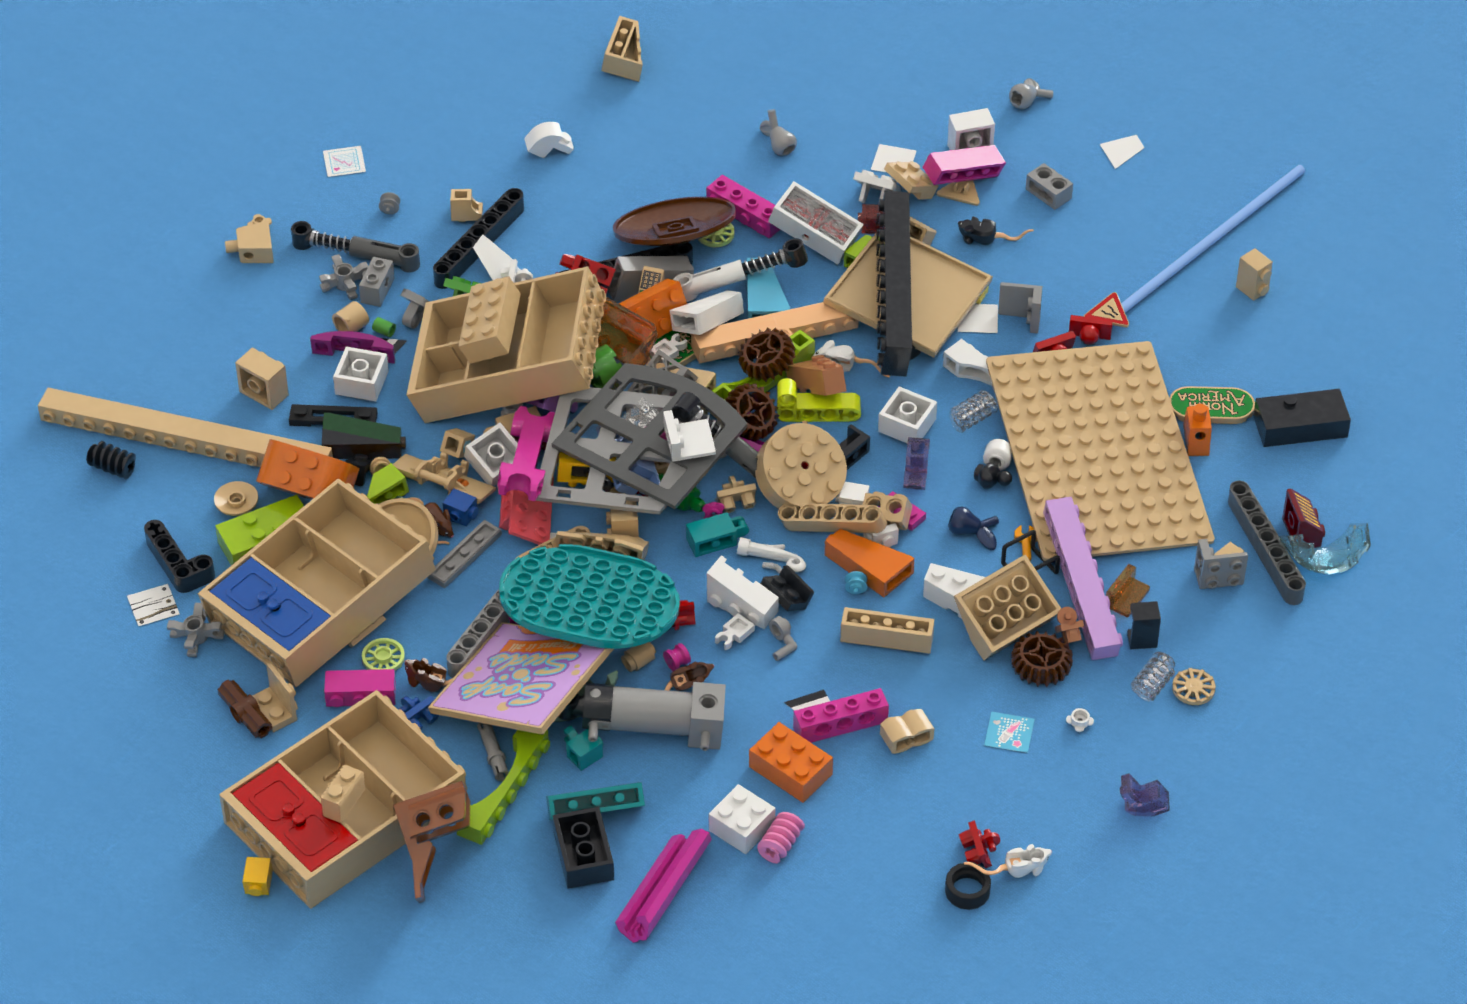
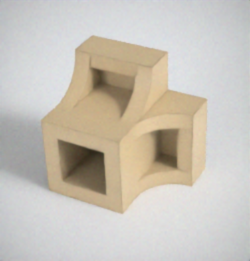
M451 189V221H477L483 215V203L477 202L473 198L472 189Z

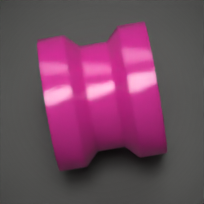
M681 643L675 645L674 649H667L663 652L664 660L672 671L679 669L681 665H688L691 662L688 650Z

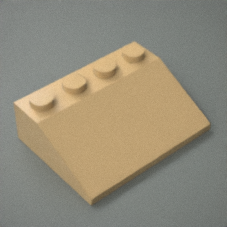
M1026 554L954 596L969 638L983 661L1020 640L1021 636L1025 637L1028 632L1031 633L1057 617V613L1061 609Z

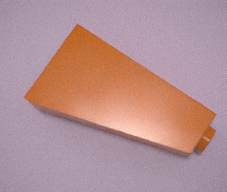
M843 529L830 534L825 540V556L849 573L853 571L864 573L867 576V586L883 598L914 573L915 558Z

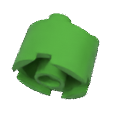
M606 344L596 348V362L593 365V379H591L590 383L593 388H603L622 367L621 362L617 364L614 359L617 356L615 352ZM616 382L611 389L619 384Z

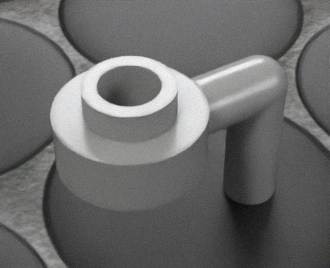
M780 616L772 619L769 622L771 633L776 639L783 640L786 646L773 653L774 659L778 661L795 651L797 644L790 635L791 625L788 620Z

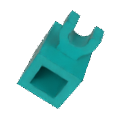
M571 725L563 730L564 734L567 735L564 738L567 758L581 771L603 757V741L599 736L597 741H589V729L579 735Z

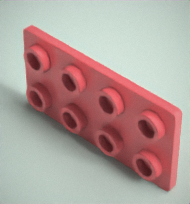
M508 491L506 496L501 495L499 528L508 530L510 535L540 545L550 540L552 502L528 500V495L523 491Z

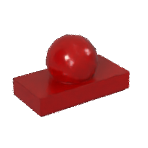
M1071 315L1069 332L1073 331L1087 345L1096 343L1098 339L1111 340L1113 320Z
M1073 331L1037 342L1033 352L1071 349L1074 346L1076 335Z

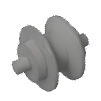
M391 192L382 194L379 209L386 214L397 213L400 204L399 196Z

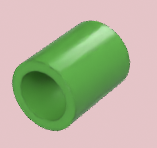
M377 317L373 322L372 330L387 337H392L396 330V324Z

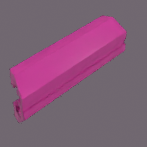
M703 829L694 830L687 839L682 834L674 835L670 838L615 922L619 932L634 943L639 940H647L712 839L708 831Z

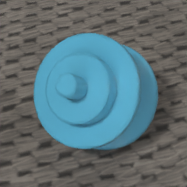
M853 571L845 576V589L847 592L857 595L867 590V576L864 573Z

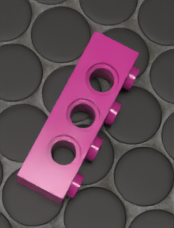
M881 688L795 710L793 714V729L795 733L811 743L880 725V723L888 718L889 704Z

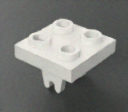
M862 170V173L855 171L853 179L862 185L859 197L861 203H865L870 187L881 190L880 199H883L884 191L901 192L902 190L897 181L889 176L881 175V178H878L873 172Z

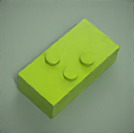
M297 494L215 525L218 544L231 566L304 507Z

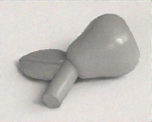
M1031 78L1026 79L1024 83L1014 85L1009 93L1010 102L1018 109L1028 108L1032 105L1036 96L1053 98V90L1040 89L1039 84Z
M775 109L768 110L769 121H763L760 124V130L764 135L770 136L771 147L775 154L779 156L788 155L795 149L797 139L791 132L778 126Z

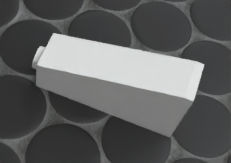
M727 290L669 310L672 330L701 335L743 314L744 308L741 292Z

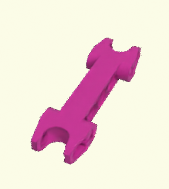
M520 406L515 412L510 435L520 438L513 464L501 462L497 483L498 494L506 496L508 491L520 490L528 495V500L536 501L541 494L546 470L536 469L542 442H548L555 412L549 411L545 416H535L530 414L525 406Z

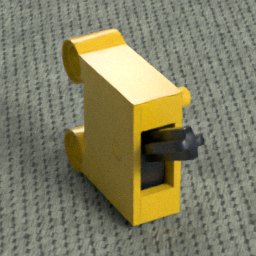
M560 452L557 459V482H568L570 487H576L577 483L586 485L590 466ZM612 457L610 461H616V457ZM606 475L603 490L610 492L614 488V482L612 477Z

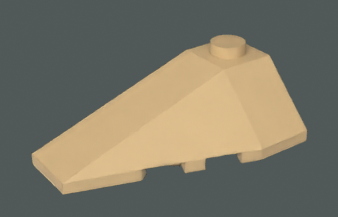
M557 531L555 547H558L559 544L581 545L628 555L645 560L649 542L640 537L622 534Z

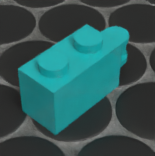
M728 512L686 524V539L695 557L736 546L737 538L749 533V527L742 516L730 518Z

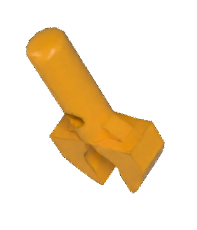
M1021 525L1014 531V539L1023 535ZM1030 525L1028 532L1034 530V528ZM1031 536L1019 542L1022 543V556L1026 554L1028 559L1031 560Z

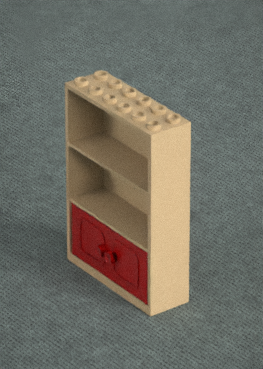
M376 690L221 792L219 796L224 823L258 857L271 858L273 872L311 909L406 844L393 804L460 781L464 783L466 791L467 786L465 780L466 772L459 764L456 765L446 751H441L431 737H426L416 723H411L401 709L398 710L394 707L387 696H383ZM342 765H348L364 773L366 789L343 822L339 823L323 816L321 795L326 791L325 789L328 788L335 775H338L337 772H340ZM430 821L425 822L422 827L427 826Z

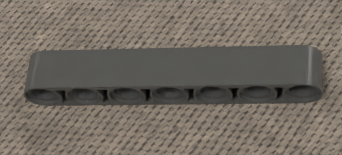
M1240 480L1232 482L1228 496L1229 507L1284 601L1290 605L1300 604L1303 601L1306 586L1303 576L1249 485Z

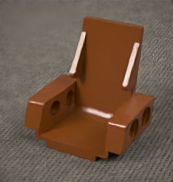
M462 781L393 804L413 863L415 899L419 903L425 901L424 887L436 853V848L430 841L470 826L471 801ZM453 813L449 819H445L448 814ZM430 821L427 826L422 827L425 822Z

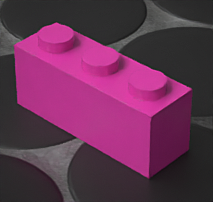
M395 669L325 671L324 694L326 707L353 706L376 690L383 696H387L392 704L395 705Z

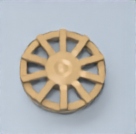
M1188 668L1181 672L1179 671L1174 677L1172 690L1174 695L1183 703L1202 705L1209 702L1215 694L1216 685L1213 680L1214 678L1204 672L1205 670ZM1176 684L1183 685L1185 687L1177 689ZM1204 689H1212V690H1211V693L1209 694V693L1206 692ZM1185 691V697L1180 692ZM1201 694H1203V695H1205L1206 697L1200 699L1199 696H1200ZM1189 696L1195 697L1196 699H1189Z

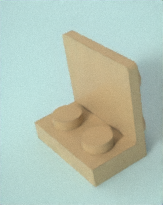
M270 662L266 664L269 687L252 696L256 699L260 711L272 723V732H275L297 721L296 710H298V706L294 700L296 695L294 687L291 683H286L279 668L276 669Z

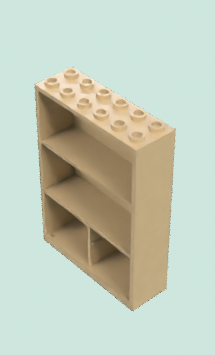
M589 267L514 283L521 296L509 354L472 364L469 363L458 347L470 293L426 302L406 394L424 423L590 389L591 379H593V365L596 362L595 353L596 348H598V335L601 332V317L604 315L603 305L604 301H606V294L600 288L595 274H592Z

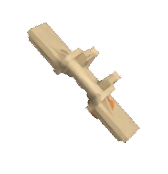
M441 452L440 458L434 456L431 460H422L405 454L393 463L405 477L418 481V484L422 485L426 481L434 482L444 486V489L448 490V495L455 488L477 497V504L496 491L494 486L467 477L468 461L462 460L461 466L455 465L452 469L449 468L448 454Z

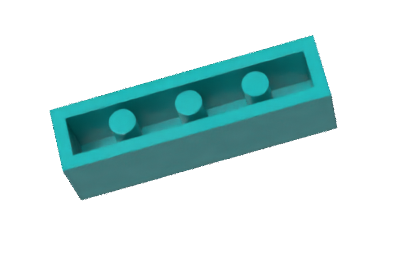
M642 782L546 796L549 820H553L552 815L599 807L600 812L645 806Z

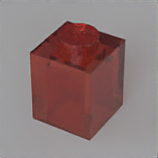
M862 204V213L858 212V221L864 224L861 233H876V229L879 228V226L875 225L876 214L880 213L878 205Z

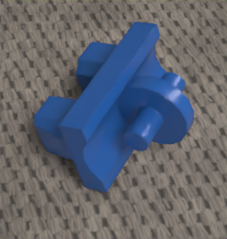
M432 695L420 702L418 697L411 700L408 696H405L401 699L402 707L399 709L405 713L411 723H416L421 730L423 726L418 719L423 717L428 724H432L439 717V715L431 714L428 708L435 700Z

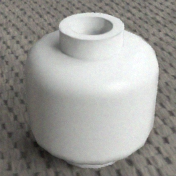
M1002 439L991 440L986 445L984 451V464L994 463L998 465L1000 471L1005 470L1010 465L1013 456L1010 443Z

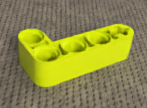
M789 378L781 379L777 384V407H779L777 414L780 415L778 419L783 422H852L861 417V398L856 393H836L827 396L797 393L796 382Z

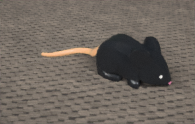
M973 216L971 220L966 219L958 222L959 230L967 244H972L975 240L980 244L988 245L995 238L1017 241L1028 232L1034 231L1029 229L1017 237H1010L1004 233L996 232V222L989 219H983L981 222L977 217Z

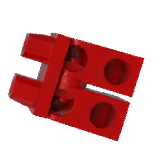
M563 254L559 265L568 268V271L588 266L592 274H595L598 284L605 291V294L616 270L578 254L575 256Z

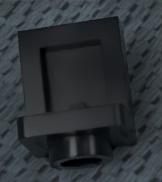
M355 454L345 461L359 468L355 481L357 486L365 484L366 473L370 471V464L374 460L368 458L365 454Z

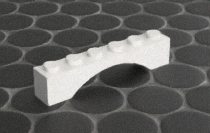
M960 339L944 351L943 367L955 376L981 381L992 386L986 365L987 356L980 353L971 344Z

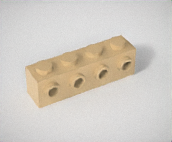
M844 607L840 642L930 654L935 619Z

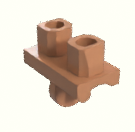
M1061 608L1057 613V620L1061 625L1055 626V632H1061L1064 643L1082 640L1079 628L1084 627L1083 620L1076 621L1077 613L1073 608Z

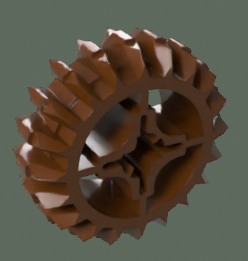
M767 327L764 332L759 329V333H752L750 339L745 338L746 344L740 345L741 350L738 352L741 369L748 377L754 378L758 382L761 379L767 382L769 378L775 380V376H782L783 371H789L788 365H793V359L796 357L794 352L795 346L790 336L786 335L783 330H777L776 327L772 331Z
M745 383L738 385L725 398V401L747 422V428L740 437L744 436L745 439H752V441L764 439L767 435L771 434L774 430L773 428L778 424L776 419L780 416L775 413L779 407L773 405L776 399H770V392L765 393L764 387L758 388L757 384L750 385Z
M1036 631L1035 635H1032L1028 632L1026 638L1021 636L1019 642L1015 643L1011 653V665L1014 668L1015 675H1020L1021 680L1027 679L1028 685L1034 682L1037 687L1040 684H1045L1048 687L1049 683L1056 685L1058 680L1063 681L1065 676L1069 675L1073 664V654L1069 643H1064L1063 637L1057 639L1055 633L1048 635L1047 631L1044 634H1039Z

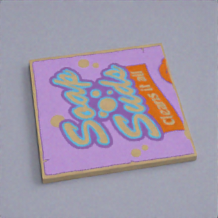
M501 622L428 708L431 714L543 735L614 649L598 648L548 637L532 632L521 625Z

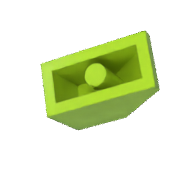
M390 463L373 474L367 497L372 503L380 504L394 499L396 496H404L409 493L406 477Z

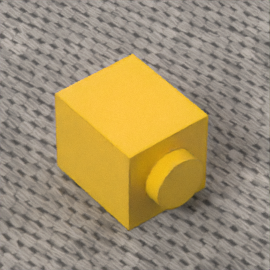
M246 858L242 881L245 894L252 896L269 895L273 874L271 858Z

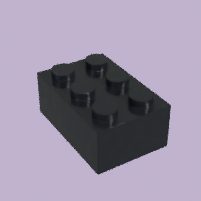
M594 807L552 815L553 833L567 889L614 880V862L600 808Z

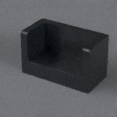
M852 424L848 426L847 438L839 444L845 456L847 470L870 451V436Z
M1158 602L1131 603L1132 629L1127 630L1130 650L1157 648L1161 623Z

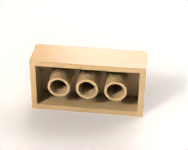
M509 276L471 286L458 345L470 364L509 354L521 293Z

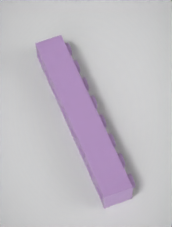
M1072 497L1046 500L1043 514L1056 554L1060 556V566L1078 620H1083L1084 627H1081L1091 660L1116 657L1119 654L1120 647L1123 646L1121 634L1117 633L1116 618L1110 612L1109 597L1104 595L1103 579L1098 577L1097 562L1095 559H1092L1091 544L1089 541H1086L1085 526L1079 520V508L1077 505H1074Z

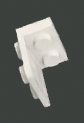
M672 410L663 412L664 430L672 462L716 454L707 419L679 424L678 418L674 419Z

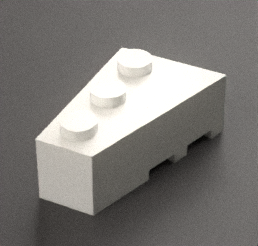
M721 555L707 572V602L714 607H719L729 612L733 616L739 613L755 626L765 629L779 612V597L757 581L752 583L742 576L744 572L739 568L734 570L725 563L727 559Z
M931 563L924 578L923 597L946 610L948 608L958 613V617L962 619L954 596L985 577Z

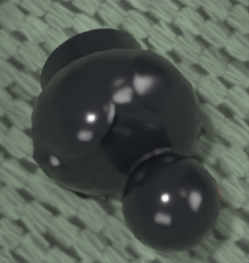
M994 463L979 464L974 471V479L979 481L984 489L992 488L997 482L1002 486H1007L1012 482V475L1008 471L1000 472L998 465Z

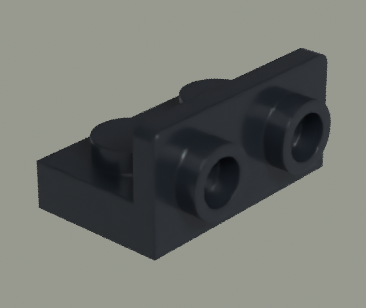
M788 565L783 566L779 575L763 577L760 583L779 597V604L786 611L805 610L814 594V591Z

